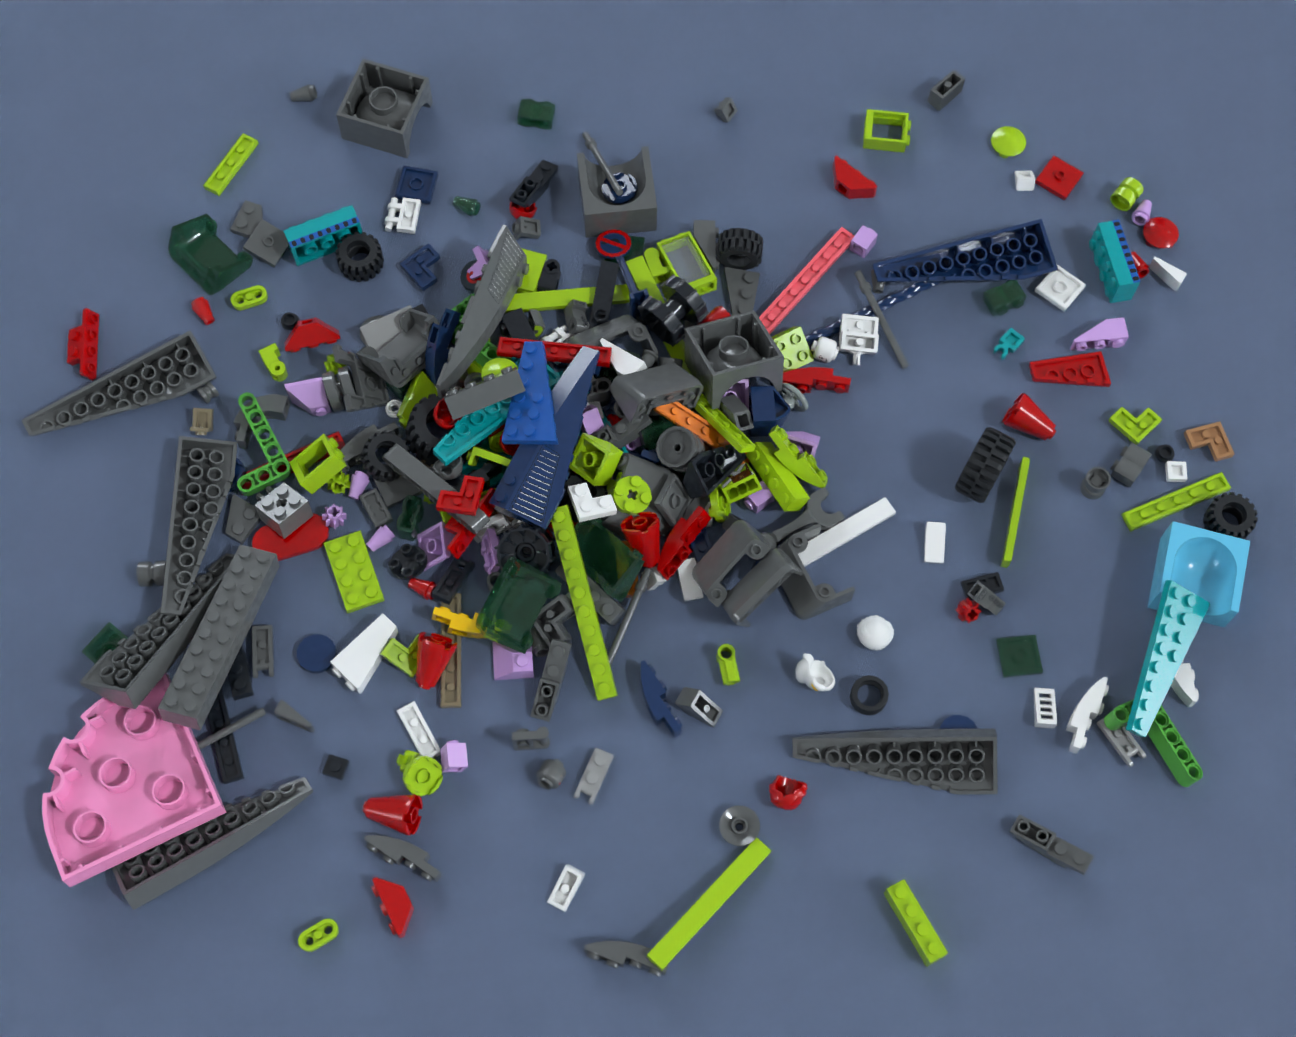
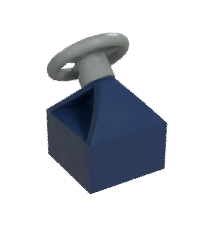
M783 383L782 391H779V393L773 386L750 387L749 411L754 428L749 429L750 437L769 436L771 428L776 425L781 427L792 409L805 412L808 409V402L805 396L789 383ZM798 400L802 402L803 406H799Z

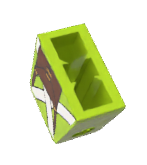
M743 463L722 482L721 489L727 501L731 504L762 490V486L748 463Z

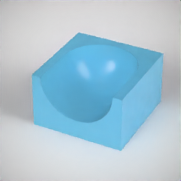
M1173 521L1160 538L1147 608L1158 610L1165 581L1172 580L1210 602L1202 622L1224 628L1239 612L1250 541Z

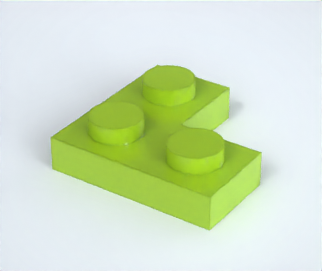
M1121 407L1109 418L1108 422L1132 443L1138 445L1163 419L1149 407L1137 418Z
M417 634L408 648L396 639L391 638L380 655L409 677H413L416 674L419 634Z

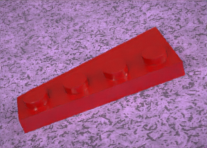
M1102 351L1029 363L1033 382L1110 387L1111 385Z

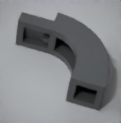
M270 394L256 398L266 419L286 421L291 405L288 396ZM251 400L244 406L248 407L252 405L253 401ZM240 410L234 420L237 428L235 441H237L240 448L247 449L252 429L242 410ZM253 417L252 422L258 423L261 417Z

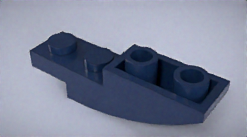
M448 308L445 309L440 324H432L427 340L425 353L426 376L435 385L444 363H448V353L450 350L447 347L452 341L453 332L459 323L461 313Z
M643 660L641 662V688L646 707L656 726L664 722L670 733L676 738L681 735L682 723L677 716L673 717L668 702L666 700L663 701L666 698L667 687L662 680L658 681L653 666L651 664L648 665Z

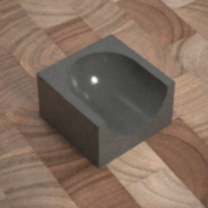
M362 59L336 114L342 139L408 158L410 154V137L416 116L422 106L431 108L433 103L429 78Z
M648 146L641 147L639 154L634 159L620 165L608 166L613 174L619 172L624 175L630 174L636 179L637 193L632 199L623 203H612L604 198L601 187L607 177L599 165L588 161L584 153H577L578 182L586 238L598 237L601 233L614 229L621 230L627 234L657 231V202Z
M754 310L685 328V364L691 374L703 385L702 393L712 410L720 407L723 395L731 386L749 377L759 376L767 378L770 385L777 392L782 391L784 356Z

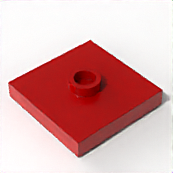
M1053 156L1037 177L1035 183L1061 199L1066 200L1082 178L1084 172Z

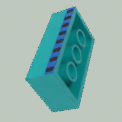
M352 205L342 207L331 213H325L321 217L307 220L305 223L291 226L284 230L289 249L297 266L336 252V249H338L337 244L342 243L341 239L343 237L347 238V235L350 233L351 235H354V232L362 234L360 221Z
M1118 219L1098 223L1091 240H1089V248L1094 253V262L1099 268V277L1104 283L1105 295L1109 298L1110 303L1131 300L1141 281L1120 221Z

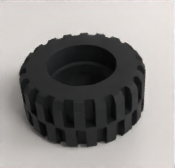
M436 394L429 395L428 399L423 397L419 403L415 404L405 430L407 444L410 445L411 452L413 454L416 453V458L420 461L423 459L426 461L425 464L429 466L431 464L434 465L438 461V458L433 454V449L441 441V439L433 436L427 428L428 423L435 421L433 416L434 408L444 398V396L440 398ZM469 450L461 455L462 462L467 461L466 458Z
M987 427L955 485L956 491L978 503H984L1016 444L1015 439L992 427Z

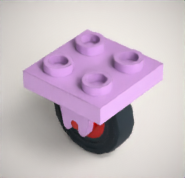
M480 246L472 249L477 260L468 262L463 267L460 276L462 285L472 293H474L477 280L481 281L483 265L488 264L490 259L487 257L489 251L482 249Z

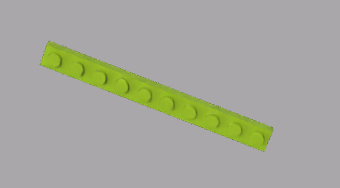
M569 506L557 507L551 523L597 700L601 701L618 696Z

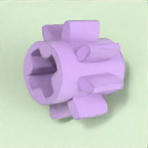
M333 504L329 508L325 507L322 520H326V527L330 526L336 529L340 525L344 526L346 513H342V506L338 507Z

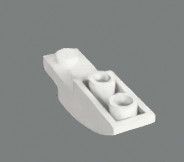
M1181 663L1171 687L1187 707H1192L1199 698L1198 690L1194 686L1195 673L1191 669L1190 663Z
M1107 677L1097 681L1087 691L1069 719L1066 731L1073 733L1069 748L1070 752L1077 754L1081 748L1084 749L1087 742V737H1084L1086 730H1089L1092 719L1094 720L1098 714L1101 715L1103 712L1104 703H1102L1103 696L1106 697L1109 685H1106Z

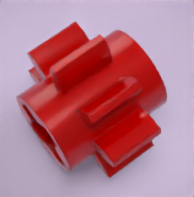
M969 598L959 601L958 608L955 609L959 614L958 618L961 621L966 620L968 624L971 621L977 620L981 612L978 608L979 604L974 600L971 601Z

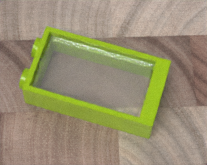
M690 231L679 233L674 237L657 242L660 260L664 267L668 266L670 277L674 274L681 279H685L689 285L697 290L700 296L717 290V278Z

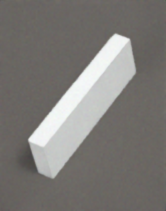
M415 701L398 709L397 713L420 756L435 758L441 755L440 748Z

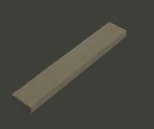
M461 593L455 595L450 605L441 602V606L450 609L453 613H462ZM441 623V635L453 639L452 644L457 642V649L441 675V708H461L462 636L447 633L449 625Z

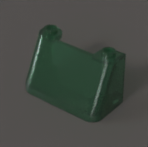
M204 214L172 226L168 251L171 258L209 295H214L252 266L253 258L246 251H241L236 255L216 236V221L208 214Z
M597 518L578 522L574 529L586 573L600 584L608 595L622 602L628 595L645 562L642 559L644 555L638 550L634 549L632 551L601 524L603 522L602 519Z
M510 557L477 617L476 627L485 638L525 654L527 649L533 644L530 632L547 598L553 599L559 595L562 584L525 562Z

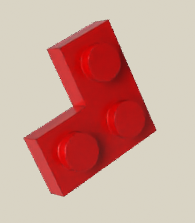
M464 475L460 492L440 490L436 504L437 511L475 516L485 483L484 478Z

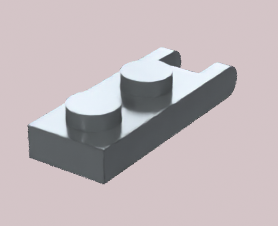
M272 625L252 626L254 679L258 678V671L269 670V677H274Z

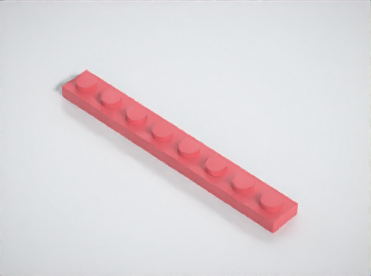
M841 227L761 314L759 319L769 334L773 332L849 248L851 240L855 235Z

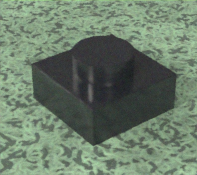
M329 754L322 772L323 775L342 781L349 765V760Z

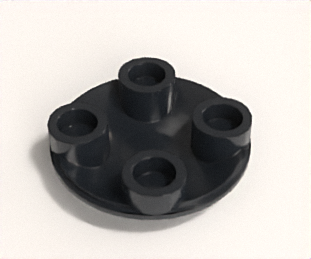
M404 544L393 555L388 565L396 578L410 580L416 578L424 571L427 565V555L420 547Z

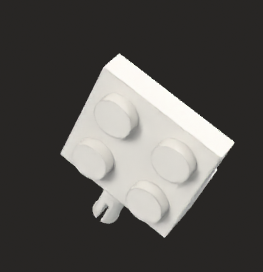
M851 314L841 315L839 351L853 354L852 365L860 366V355H875L878 352V317Z

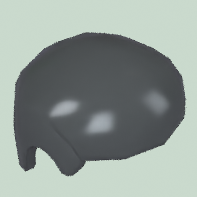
M461 456L447 466L439 459L433 465L434 473L443 480H452L459 477L463 469Z

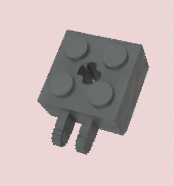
M285 482L276 489L267 486L265 488L267 496L261 493L256 495V499L259 502L254 506L259 518L284 539L314 516L309 501Z

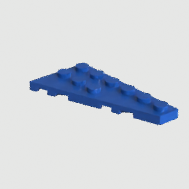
M525 341L518 373L526 391L511 397L502 442L504 444L559 445L558 438L556 437V424L553 415L554 408L551 388L549 387L545 345L542 341Z

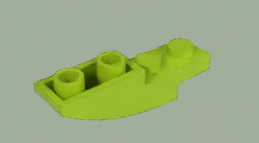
M778 425L771 428L769 436L778 446L774 455L779 461L802 480L819 488L826 487L828 477L824 470L818 468L815 458L811 454L809 455L807 451L799 454L798 447L789 441L788 434L783 428L780 429Z

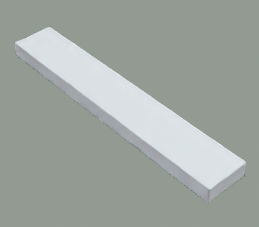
M886 497L811 539L808 541L806 550L798 554L804 567L896 514V511Z

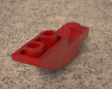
M825 367L800 368L783 373V383L793 385L802 394L811 393L812 387L818 390L827 389L833 390L836 393H848L851 378L833 375V368Z
M698 506L687 520L681 517L663 546L657 571L667 581L692 552L688 546L712 519L702 507Z

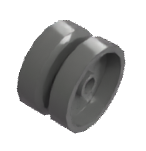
M348 365L338 368V379L333 371L322 373L325 392L335 413L345 410L343 398L348 393L356 395L354 380Z
M673 426L666 429L660 435L657 441L656 452L659 460L664 465L679 473H686L689 462L699 453L705 452V447L698 435L682 426Z

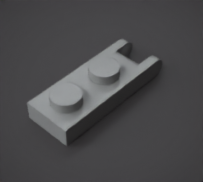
M1104 718L1097 722L1098 727L1129 768L1134 765L1130 759L1133 755L1138 754L1141 759L1146 758L1145 752L1131 733L1126 730V727L1113 731L1106 727Z
M595 747L573 798L578 799L582 792L591 796L588 804L593 805L614 755Z

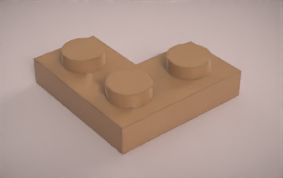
M1220 421L1185 430L1183 433L1190 450L1208 445L1215 462L1234 456V451Z

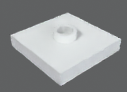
M1057 265L1058 270L1049 273L1036 287L1035 292L1065 312L1084 290L1086 284Z

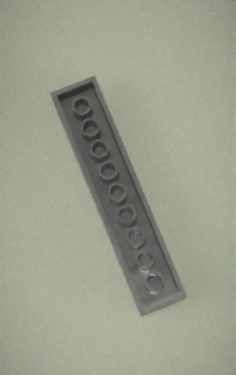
M239 545L158 707L163 721L201 730L280 567L276 553Z

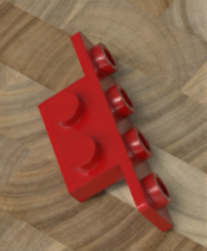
M85 308L83 309L82 325L69 330L67 363L72 366L80 363V375L90 380H95L97 374L99 314Z
M493 488L488 490L478 504V508L488 517L495 510L489 504L495 492ZM451 517L444 528L447 532L455 534V537L447 546V549L454 558L459 559L476 535Z

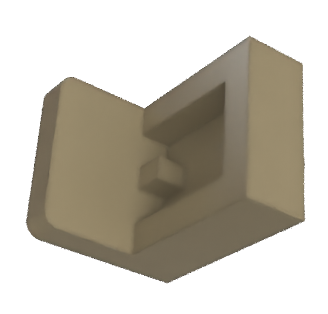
M193 408V424L190 427V431H195V435H207V432L213 431L214 409Z

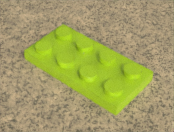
M361 530L324 543L347 613L385 601Z

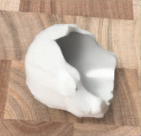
M878 615L866 617L857 624V636L860 642L868 649L882 650L893 639L894 629L891 623Z

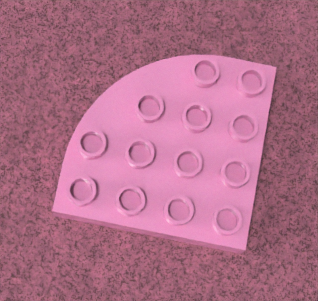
M167 673L164 674L136 709L119 706L104 697L98 700L80 716L86 723L85 726L77 733L73 740L63 737L54 753L48 769L55 776L51 792L43 793L42 816L46 837L62 881L69 887L77 885L227 813L192 729L163 721L158 707L171 683Z

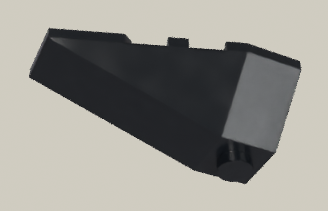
M731 444L699 453L689 462L683 479V484L690 499L705 497L713 492L747 458L746 454L739 453Z

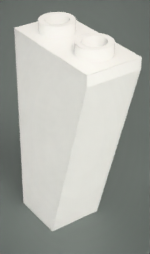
M381 614L330 661L333 667L332 672L338 678L343 677L346 680L345 685L352 692L354 690L359 694L363 692L384 658L380 655L381 651L391 638L395 639L399 633L397 626L384 614Z

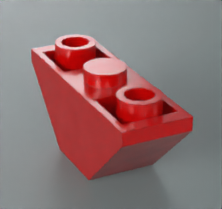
M837 155L834 157L833 177L835 189L848 199L874 198L878 187L875 182L862 175L858 169L850 166L846 160L841 159Z
M317 317L298 321L284 343L285 351L297 352L303 347L315 348L321 343H335L340 339L339 330Z
M375 877L372 879L374 885L371 888L376 898L380 896L383 902L380 908L384 916L389 915L391 923L388 925L393 935L397 934L401 939L405 936L414 907L404 886Z

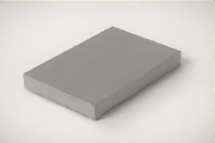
M411 305L360 327L367 345L379 352L403 331L399 323L400 317L409 308L412 309Z

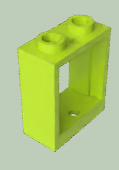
M867 109L864 122L863 148L904 153L906 146L910 144V135H907L911 129V120H908L909 113ZM873 124L902 126L901 140L872 137Z
M322 434L289 462L299 484L311 494L315 493L347 466L343 459L345 455L337 448L339 446L337 441L333 437L329 439L325 434ZM328 452L330 456L309 473L308 468Z

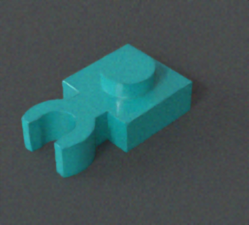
M1010 328L999 339V345L994 348L993 354L997 351H1002L1003 354L1000 359L1004 360L1008 351L1013 354L1023 344L1025 338L1013 328Z

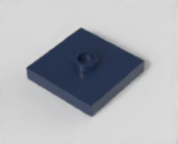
M403 165L395 198L401 200L403 198L419 199L421 203L431 204L439 175L438 171Z

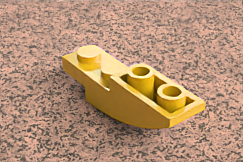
M443 606L435 607L431 618L432 620L449 625L447 633L468 638L501 637L510 634L513 626L507 620L490 618L491 616L484 612H475L473 619H470L464 613L456 614Z

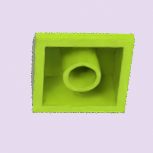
M582 433L569 468L592 485L605 486L609 484L623 451L608 441Z

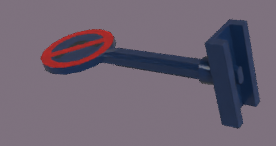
M607 230L597 237L595 242L596 251L604 258L615 259L619 264L620 271L630 292V314L636 319L637 316H641L637 307L649 297L647 289L637 290L623 258L631 249L630 237L621 230Z

